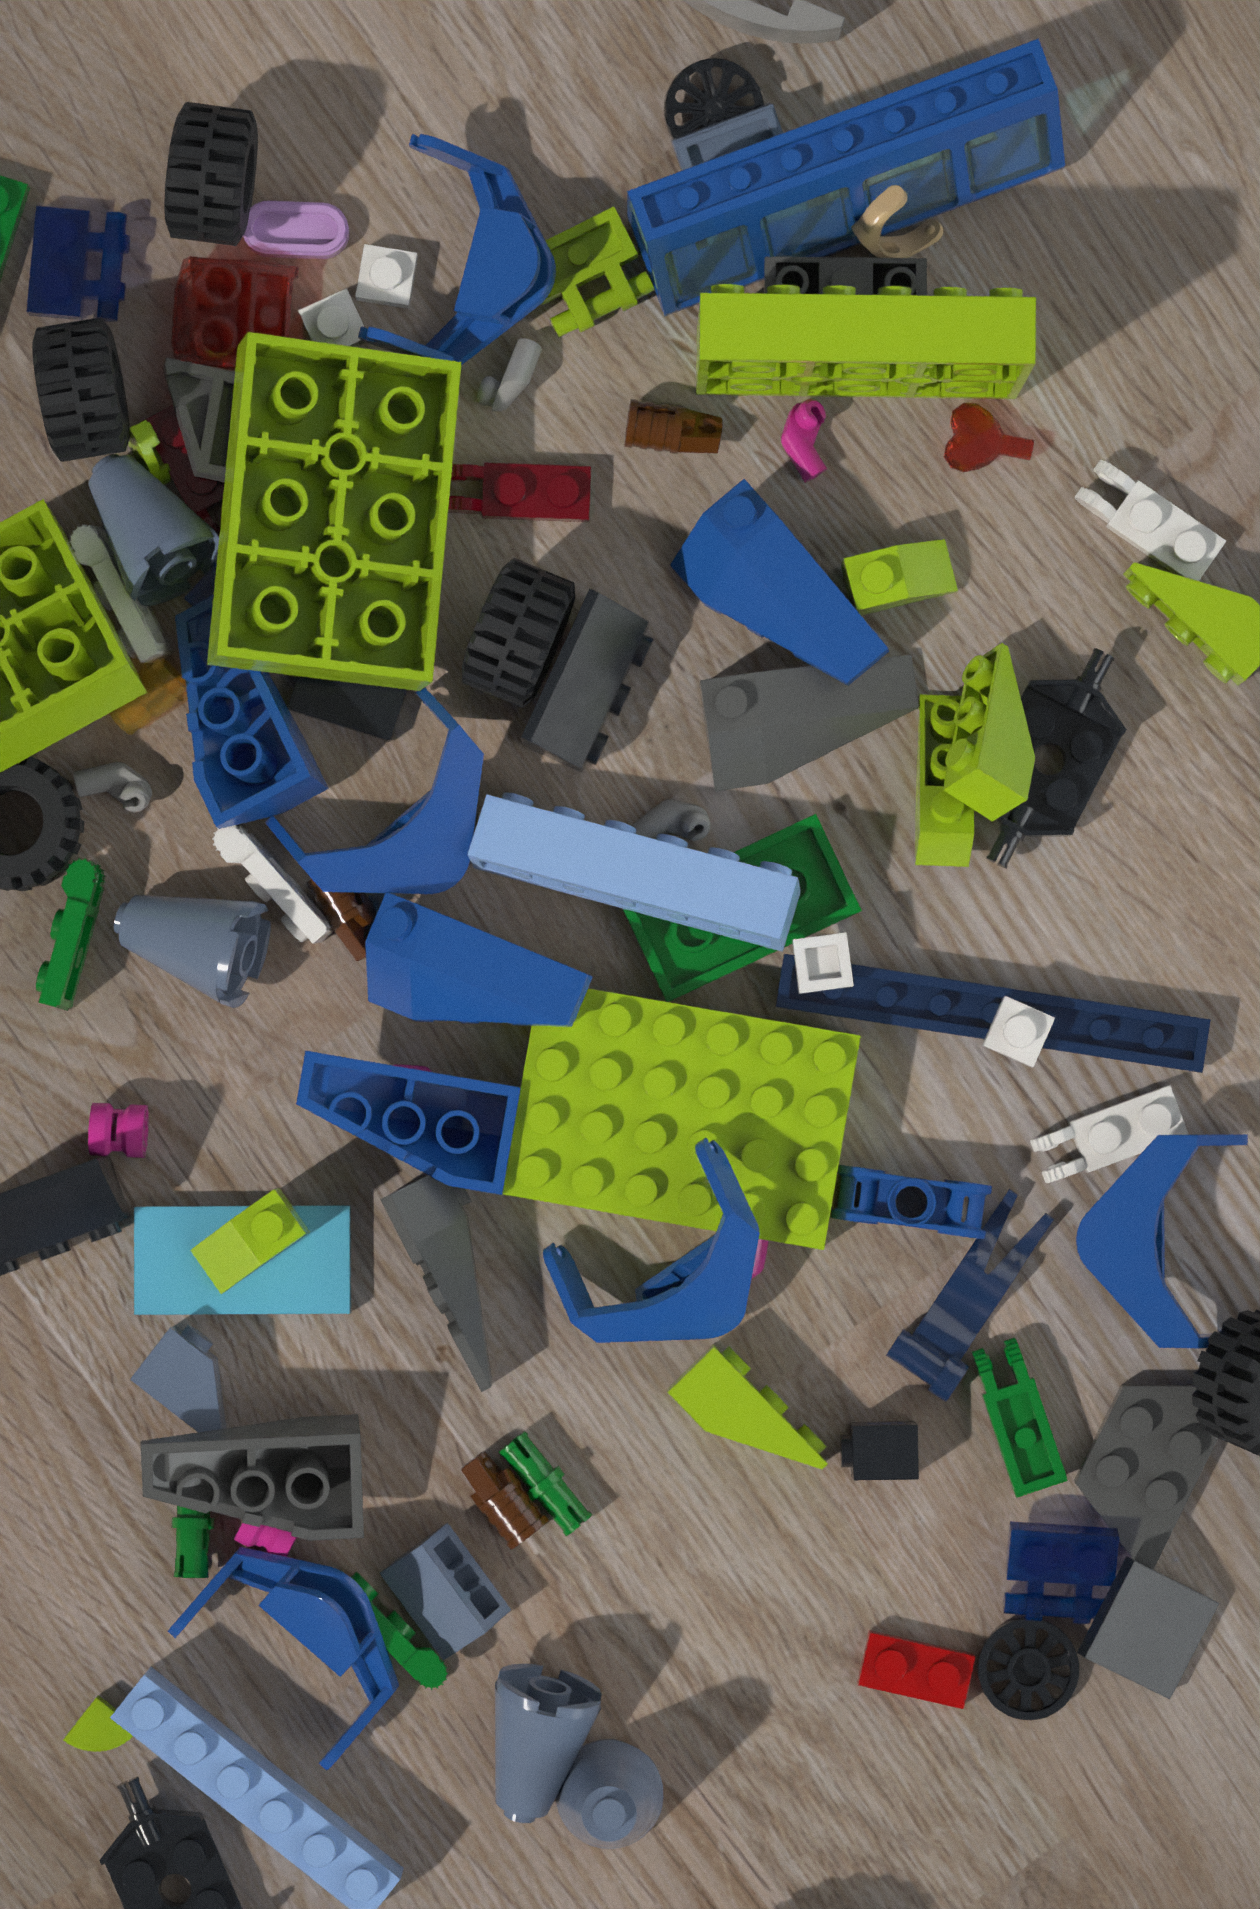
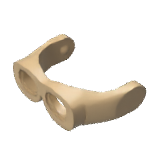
M898 185L890 186L869 205L860 219L851 226L859 241L878 258H909L933 245L943 235L942 225L935 219H928L905 235L880 236L884 223L891 215L902 208L907 201L906 191Z

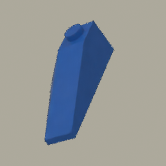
M745 479L740 481L701 515L670 564L675 573L706 607L720 615L721 613L743 624L749 631L761 638L766 637L793 652L795 657L847 686L889 652V648L778 515Z
M212 595L177 614L175 621L182 678L186 681L189 713H186L188 731L192 733L195 762H192L194 781L215 826L218 829L271 817L272 815L283 814L329 788L307 742L269 673L207 665L214 597Z
M389 892L385 893L365 941L368 1001L417 1022H433L437 1020L459 1021L472 1024L493 1022L510 1023L512 1025L572 1027L593 976Z
M305 1050L296 1105L448 1186L502 1195L521 1087Z

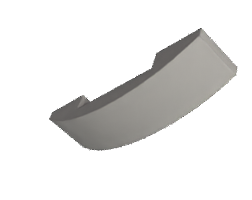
M683 0L698 12L728 28L758 38L784 43L807 44L839 40L845 17L805 0H794L787 16L751 0Z

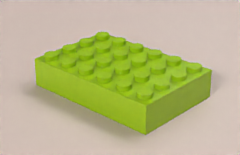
M718 284L711 286V293H700L697 324L696 395L1016 399L1036 363V297H1023V290L1018 288H994L989 290V296H967V289L940 287L934 289V296L911 295V288L902 286L878 288V295H856V288L852 286H826L822 288V294H800V287L772 285L767 287V294L744 293V286Z
M247 332L237 347L207 665L421 691L433 682L462 362Z
M44 499L0 522V773L147 693L82 564L79 563L74 554L75 551L71 548L72 545L69 543L70 541L64 529Z
M588 988L572 1027L531 1026L502 1194L717 1231L723 1212L695 1150L696 1144L702 1139L707 1138L709 1142L714 1140L726 1154L758 1224L759 1239L824 1250L861 1036Z

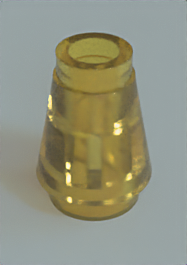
M158 657L152 664L145 663L138 672L147 693L109 713L115 723L129 735H133L138 729L143 728L184 701L182 694L187 690L186 681L162 657Z

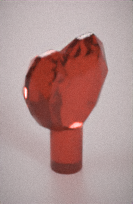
M963 403L952 411L950 425L954 435L947 442L943 456L950 468L963 473L975 471L990 465L999 455L1030 461L1034 440L1004 434L999 421L979 404Z

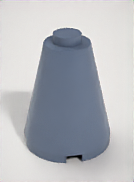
M111 454L96 463L92 469L93 475L89 480L88 486L126 591L134 602L137 597L141 605L153 606L172 600L192 588L187 579L199 569H201L206 577L216 567L219 545L218 533L133 456Z
M135 895L129 903L124 902L120 905L114 920V932L119 934L120 945L220 1004L237 1008L246 1001L250 994L241 990L247 977L258 979L268 950L271 924L270 921L261 918V913L269 911L267 906L255 901Z
M512 1664L505 1666L499 1671L498 1679L495 1682V1802L504 1810V1815L508 1819L519 1823H532L535 1821V1818H541L548 1814L601 1710L600 1700L602 1693L596 1685L579 1675L560 1670L559 1679L541 1675L543 1665Z
M615 1739L597 1740L581 1747L556 1796L557 1809L567 1829L582 1842L603 1849L622 1848L639 1841L655 1825L663 1805V1783L655 1763L643 1751Z

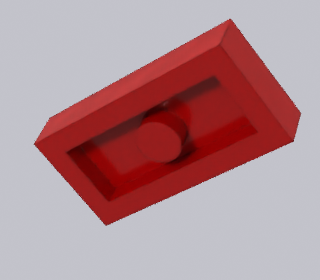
M869 1630L857 1684L858 1686L964 1709L975 1655Z

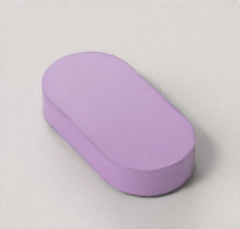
M262 201L250 207L248 225L243 237L247 246L254 253L263 257L329 259L337 256L344 250L350 233L346 217L334 205L318 202Z

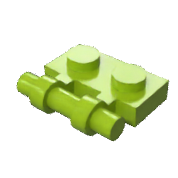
M614 206L545 240L555 260L556 277L553 288L542 305L562 296L568 310L550 318L558 337L575 329H578L581 333L595 326L594 320L618 308H621L624 312L638 305L636 299L655 290L646 271L627 280L621 269V266L637 259L638 253ZM605 275L611 288L584 301L578 287Z

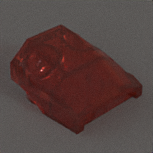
M194 256L184 258L174 290L171 343L175 359L210 367L235 370L237 347L247 332L289 338L292 290L294 279L298 278L299 267L253 260L215 259Z

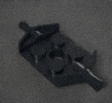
M1094 648L1082 675L1077 676L1076 679L1030 680L1021 696V701L1034 753L1042 745H1053L1062 753L1064 762L1061 770L1054 775L1041 773L1034 764L1028 800L997 819L1000 823L998 828L1000 833L989 855L986 857L992 863L996 862L1003 846L1006 845L997 865L1007 869V865L1016 847L1025 837H1067L1073 835L1074 828L1121 737L1127 730L1100 692L1102 689L1100 685L1112 661L1115 660L1110 654L1107 653L1104 656L1097 672L1095 668L1104 651Z
M138 1776L117 1785L129 1812L128 1819L130 1822L99 1861L101 1865H106L124 1909H243L201 1812L156 1809L154 1804L149 1805ZM170 1874L184 1876L191 1885L190 1897L178 1903L168 1900L162 1893V1880Z

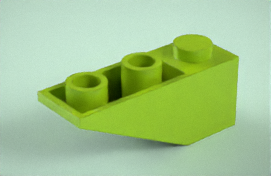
M1136 562L1123 573L1130 581L1126 586L1129 593L1147 609L1154 604L1169 619L1164 625L1178 641L1185 646L1193 642L1208 657L1203 663L1220 681L1226 684L1231 679L1238 686L1246 681L1260 666V605L1252 597Z
M1003 643L982 656H975L963 672L962 681L964 687L960 705L954 715L956 727L952 746L945 759L947 771L943 786L945 792L992 822L1028 800L1035 762V754L1009 648Z
M920 694L915 865L969 867L974 839V810L943 790L947 771L945 759L952 746L956 727L954 715L960 705L962 696Z
M712 1344L667 1388V1393L705 1432L821 1470L828 1465L827 1461L820 1454L827 1447L823 1441L805 1423L798 1430L790 1424L782 1415L789 1408L786 1403L767 1384L760 1391L756 1389L745 1377L751 1370L750 1366L730 1346L721 1352Z

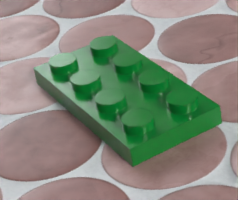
M817 814L733 852L740 857L739 862L760 867L762 861L774 862L788 867L792 870L791 876L798 877L801 892L784 948L791 945L793 939L806 938L862 911ZM623 909L666 1002L681 997L778 951Z

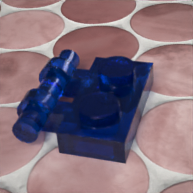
M36 206L26 310L29 316L82 320L84 299L98 300L96 318L102 317L106 322L118 321L119 302L125 301L126 284L121 282L124 254H129L131 236L126 234L127 214L106 212L104 232L96 233L90 232L92 214L89 210ZM89 252L102 253L100 280H86Z
M1010 1521L1005 1569L1006 1579L1026 1581L1025 1593L1004 1592L1003 1614L1024 1615L1026 1621H1041L1042 1616L1072 1618L1073 1624L1089 1625L1091 1619L1095 1618L1104 1598L1092 1597L1093 1585L1111 1587L1116 1577L1120 1537L1118 1528ZM1044 1582L1074 1584L1073 1596L1043 1594Z

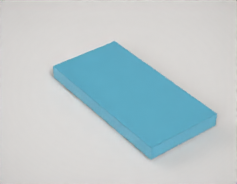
M351 1205L293 1206L310 1232L223 1294H220L190 1250L249 1206L134 1207V1315L350 1314Z

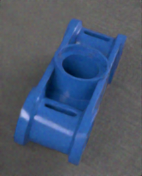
M847 1165L838 1166L837 1173L841 1175L837 1208L831 1210L830 1218L868 1224H878L880 1222L937 1230V1233L976 1239L986 1238V1231L981 1227L985 1197L992 1193L991 1185L944 1179L943 1182L886 1174L883 1170ZM860 1181L862 1185L859 1206L854 1207L856 1184ZM907 1186L918 1187L926 1195L927 1205L925 1210L916 1217L903 1216L896 1208L895 1200L897 1194ZM968 1196L966 1220L962 1222L964 1198Z

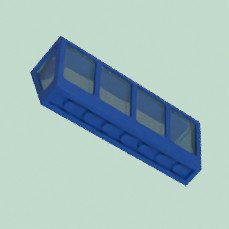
M1038 38L627 191V218L664 317L698 305L700 293H711V286L736 284L746 287L764 280L765 257H827L862 244L851 226L860 219L869 205L890 186L898 185L902 187L907 193V201L902 208L891 215L884 223L880 236L1064 169L1065 156L1058 88Z

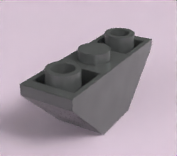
M765 257L764 294H767V287L772 285L800 287V294H822L823 287L842 285L855 287L856 295H878V288L902 286L911 288V295L927 296V258Z

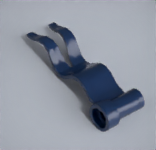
M1010 1189L983 1227L986 1231V1238L974 1241L913 1335L903 1329L886 1354L887 1357L929 1384L928 1391L945 1402L949 1399L970 1367L961 1361L962 1357L1054 1220L1053 1217L1045 1213L989 1274L985 1273L984 1270L1018 1196V1194Z

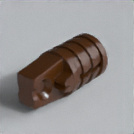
M630 399L624 447H639V449L644 450L654 449V451L659 452L669 451L672 454L681 452L717 454L721 442L723 420L721 417L690 410L680 405L669 406V404L664 403L654 404V402L650 401L640 402L636 399Z
M312 879L306 882L309 890H312L316 902L320 904L324 916L328 918L332 930L335 931L356 961L365 959V941L377 915L371 899L369 900L366 893L323 892Z
M485 1451L479 1453L462 1467L461 1471L476 1491L471 1495V1498L481 1512L488 1516V1520L497 1528L499 1535L504 1537L510 1550L520 1545L549 1521L547 1516L540 1512L538 1505L530 1499L527 1491L523 1490L520 1486L521 1482L508 1467L502 1471Z

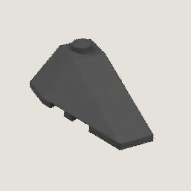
M912 655L881 658L849 686L813 666L700 680L699 685L715 792L769 784L797 768L829 754V752L919 708Z
M428 1175L380 1200L413 1264L416 1263L417 1266H421L425 1274L423 1279L427 1290L440 1313H445L449 1321L447 1326L479 1389L483 1392L491 1388L493 1382L469 1219L463 1207L472 1201L466 1189L448 1186Z
M358 1414L299 1417L141 1441L143 1497L203 1513L212 1511L242 1519V1523L260 1527V1525L291 1532V1536L309 1541L364 1538L361 1435Z

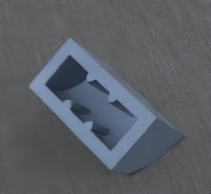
M448 1523L427 1536L380 1572V1575L443 1661L485 1634L511 1611L508 1604Z

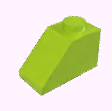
M945 539L895 545L844 558L841 564L849 601L861 616L958 592Z
M276 1188L229 1220L190 1251L220 1294H223L304 1237L310 1230L282 1190Z

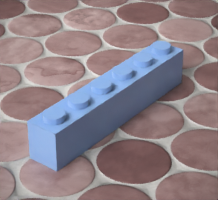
M505 792L502 798L486 794L467 854L474 869L783 952L801 892L798 877L791 876L792 870L788 867L768 861H762L760 867L739 862L740 857L737 854L721 848L711 847L708 853L687 848L688 843L685 840L668 834H657L656 839L637 835L636 828L616 820H606L603 826L585 821L584 814L563 806H555L553 812L533 807L534 802L515 793Z
M153 1667L147 1670L110 1717L349 1909H378L400 1881L404 1869L400 1864Z

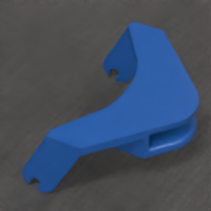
M412 134L409 147L468 172L480 208L454 308L457 314L426 345L374 327L367 329L361 326L358 338L393 353L462 362V366L545 301L555 282V260L508 168L442 139L420 134L419 137Z
M426 687L415 693L448 730L432 789L367 845L305 853L273 815L265 821L270 830L323 892L436 894L452 888L466 873L470 862L467 854L474 834L484 753Z
M1248 1134L1157 1135L1085 1214L1079 1224L1076 1245L1083 1264L1159 1348H1208V1339L1213 1334H1199L1165 1284V1197L1199 1146L1248 1145Z
M707 1138L702 1139L696 1144L695 1150L723 1212L716 1234L635 1289L637 1302L594 1307L576 1263L567 1249L562 1245L556 1247L555 1243H551L544 1248V1262L571 1324L596 1343L711 1339L732 1331L742 1321L746 1312L760 1232L729 1160L722 1148L714 1140L709 1142Z
M240 1547L167 1632L176 1638L227 1578L269 1592L258 1606L338 1676L341 1677L352 1666L369 1700L367 1706L319 1762L325 1770H329L400 1686L372 1606L360 1585L350 1576L336 1568Z

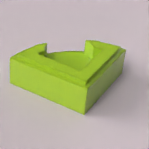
M144 420L130 427L128 446L136 460L163 484L170 482L169 464L163 463L155 446L159 445L160 441L151 423Z
M98 1695L63 1741L81 1750L99 1752L117 1748L129 1741L133 1736L110 1718L116 1711V1708Z

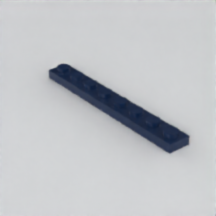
M783 954L775 1006L777 1008L985 1040L1004 996H1007L1055 1017L1042 1049L1203 1073L1211 1019L851 964L853 987L799 994L794 955Z

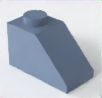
M189 1324L184 1330H181L176 1325L170 1327L130 1380L197 1432L227 1428L218 1358L208 1351L213 1345L212 1341Z

